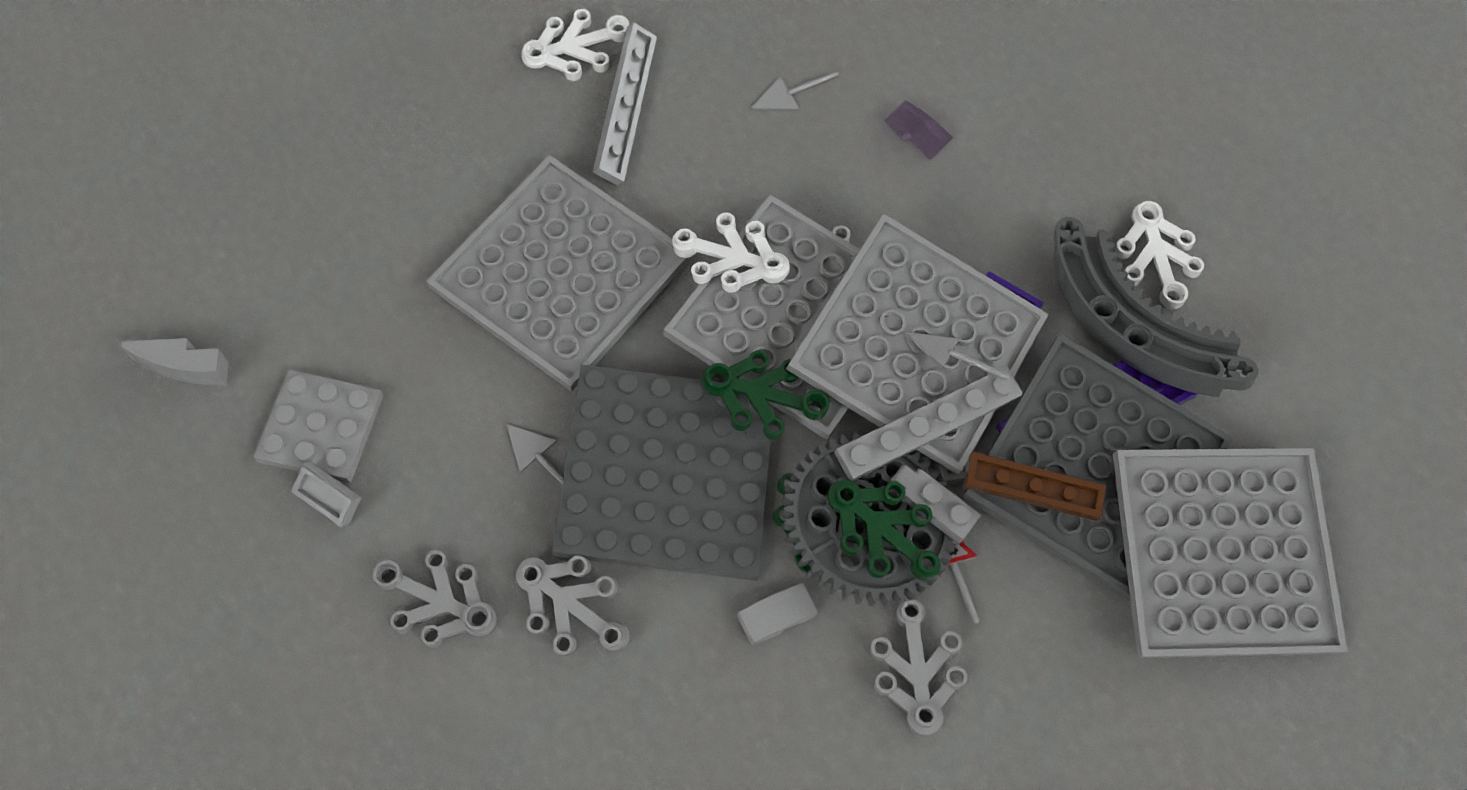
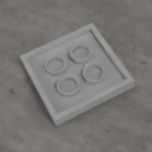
M288 370L253 458L259 463L300 472L304 463L311 462L334 479L351 483L384 395L379 389Z

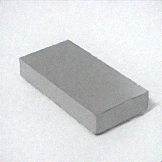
M311 462L302 465L291 490L293 494L340 527L350 524L362 498Z

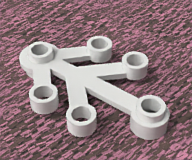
M578 9L574 12V19L560 42L550 44L554 37H559L564 33L562 19L551 17L547 20L546 28L538 40H531L524 45L521 53L522 61L530 68H541L546 65L562 71L570 81H576L581 78V64L574 60L568 62L556 57V55L567 54L591 63L596 72H605L610 67L608 55L603 52L596 53L583 47L609 39L615 42H623L629 21L622 15H615L607 20L606 28L578 36L582 29L588 28L591 25L590 12L586 9ZM604 61V63L598 64L597 62ZM572 69H576V70H577V71H575V72H569V71L572 70Z
M1153 201L1142 202L1132 212L1133 227L1125 238H1121L1117 242L1114 252L1118 254L1120 259L1130 258L1135 251V243L1145 232L1148 244L1133 265L1127 266L1124 271L1135 273L1138 278H1132L1128 274L1126 281H1134V286L1138 285L1144 276L1145 268L1154 259L1163 288L1159 295L1160 302L1167 309H1178L1186 301L1188 290L1184 284L1174 280L1168 258L1183 266V273L1187 277H1198L1204 269V262L1198 257H1192L1183 252L1192 248L1196 240L1195 235L1191 231L1182 230L1163 219L1162 209L1157 203ZM1160 232L1173 238L1175 247L1161 239ZM1180 238L1187 239L1189 243L1182 242ZM1120 246H1126L1130 251H1124ZM1189 265H1195L1198 270L1191 269ZM1168 296H1173L1176 300H1172Z
M722 213L716 219L717 230L724 234L730 247L699 239L689 229H680L673 236V249L679 257L688 258L699 252L722 259L712 264L702 261L697 262L692 266L691 271L693 280L699 284L707 283L711 278L722 274V287L726 292H736L742 286L762 278L768 283H779L785 279L790 270L787 257L772 251L765 238L764 225L759 221L749 222L745 230L746 238L755 244L760 256L748 253L736 231L735 217L730 213ZM724 222L730 223L729 225H722ZM754 230L760 231L756 234L751 233ZM743 265L751 267V269L740 274L733 270ZM699 271H706L705 274H697ZM728 280H736L734 283H727Z

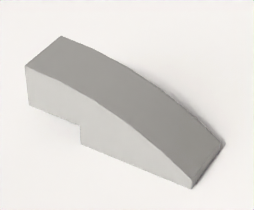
M187 338L121 341V348L134 362L159 375L186 383L227 385L229 361L219 348L195 349Z

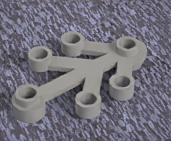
M440 550L429 552L425 558V563L432 572L437 591L404 576L401 568L392 560L381 561L374 567L372 573L373 580L381 589L393 590L397 588L429 603L409 611H396L390 618V624L397 633L405 634L412 629L414 624L446 613L458 617V619L441 626L427 625L422 629L420 638L428 648H436L442 644L443 639L463 632H467L475 637L485 636L496 625V612L490 604L481 602L476 585L478 575L475 568L470 564L460 565L455 572L456 580L463 586L467 605L454 599L446 571L448 560ZM435 557L442 558V562L438 566L431 565V561ZM465 571L472 572V576L468 580L461 579V574ZM388 573H395L393 581L384 582V577ZM478 615L486 617L485 622L481 625L474 624V619ZM407 617V623L405 626H396V622L399 618ZM432 631L438 632L436 640L432 642L426 641L428 633Z
M574 556L569 562L547 565L544 560L536 557L527 558L520 563L516 571V580L522 589L528 591L531 613L527 618L526 626L534 634H543L549 629L550 620L544 614V592L553 599L557 629L553 648L558 654L569 655L575 651L577 646L576 639L572 636L569 612L600 635V643L604 648L612 651L622 650L627 646L630 639L627 627L617 622H606L578 600L594 596L605 598L614 596L618 590V584L614 578L601 576L596 582L561 587L551 580L571 574L576 577L588 575L591 570V563L583 556ZM582 560L585 565L584 570L577 573L574 569L575 563ZM535 568L537 577L535 580L530 581L528 579V572L530 569ZM609 580L612 585L611 590L608 593H603L601 585L604 581ZM537 617H541L543 620V626L539 630H536L533 625ZM614 629L618 633V639L614 643H610L607 635L609 631ZM566 637L570 641V646L566 651H563L560 648V642Z
M905 599L898 605L896 620L900 626L906 629L910 664L892 650L891 642L884 637H878L872 641L870 654L874 659L886 663L912 684L915 699L896 686V678L889 672H882L877 675L874 688L878 694L888 696L907 712L908 725L915 733L929 736L936 733L943 723L941 708L955 690L961 689L967 681L966 671L959 666H953L946 672L944 684L930 698L928 683L949 656L959 651L962 646V639L956 632L949 631L944 633L940 639L939 647L925 663L920 624L924 619L925 610L919 601ZM905 608H915L917 615L909 617L905 613ZM947 638L954 639L957 647L953 649L948 648L944 640ZM876 644H883L886 646L887 652L885 654H878L874 646ZM958 673L962 678V682L959 684L953 683L950 680V674ZM887 678L890 680L892 687L887 690L882 689L879 685V680ZM928 711L932 716V720L930 722H923L919 718V712Z

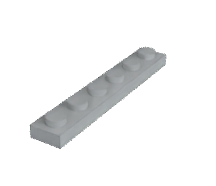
M635 22L630 24L626 30L593 168V173L617 186L625 180L657 36Z
M1005 366L999 370L1008 373L1011 376L1010 380H1004L989 374L837 448L834 454L848 479L854 481L1019 399L1024 394L1008 367Z

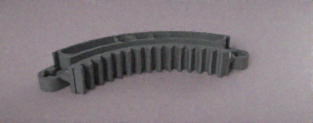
M1064 217L1056 223L1053 236L1054 253L1052 260L1057 282L1076 318L1105 349L1139 372L1162 383L1189 392L1219 397L1222 389L1242 391L1251 388L1258 376L1259 370L1253 360L1238 356L1237 351L1241 342L1235 331H1231L1228 337H1224L1222 330L1218 329L1212 335L1208 326L1198 331L1195 322L1186 327L1184 326V318L1181 317L1173 321L1172 312L1170 311L1162 315L1160 313L1162 306L1150 307L1152 299L1150 297L1141 299L1143 291L1141 289L1133 290L1135 282L1126 281L1128 273L1120 272L1122 263L1116 262L1118 254L1113 252L1115 244L1111 243L1112 233L1098 229L1096 237H1085L1083 224L1078 219L1072 217ZM1065 230L1070 231L1072 235L1071 242H1066L1067 233ZM1236 370H1242V374L1246 377H1240V373L1236 372Z

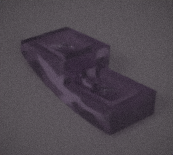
M906 100L884 120L904 142L910 139L929 160L953 138L932 117Z

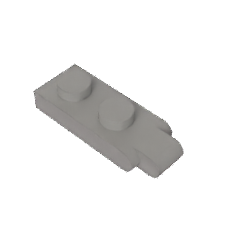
M902 465L890 480V482H898L903 485L905 496L902 501L911 508L918 504L927 505L932 511L930 522L958 544L962 542L981 516L976 510L921 469L913 471L908 466ZM916 511L924 518H926L925 514L922 511Z

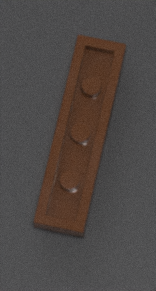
M973 451L969 455L963 485L964 488L1098 521L1102 516L1106 485Z

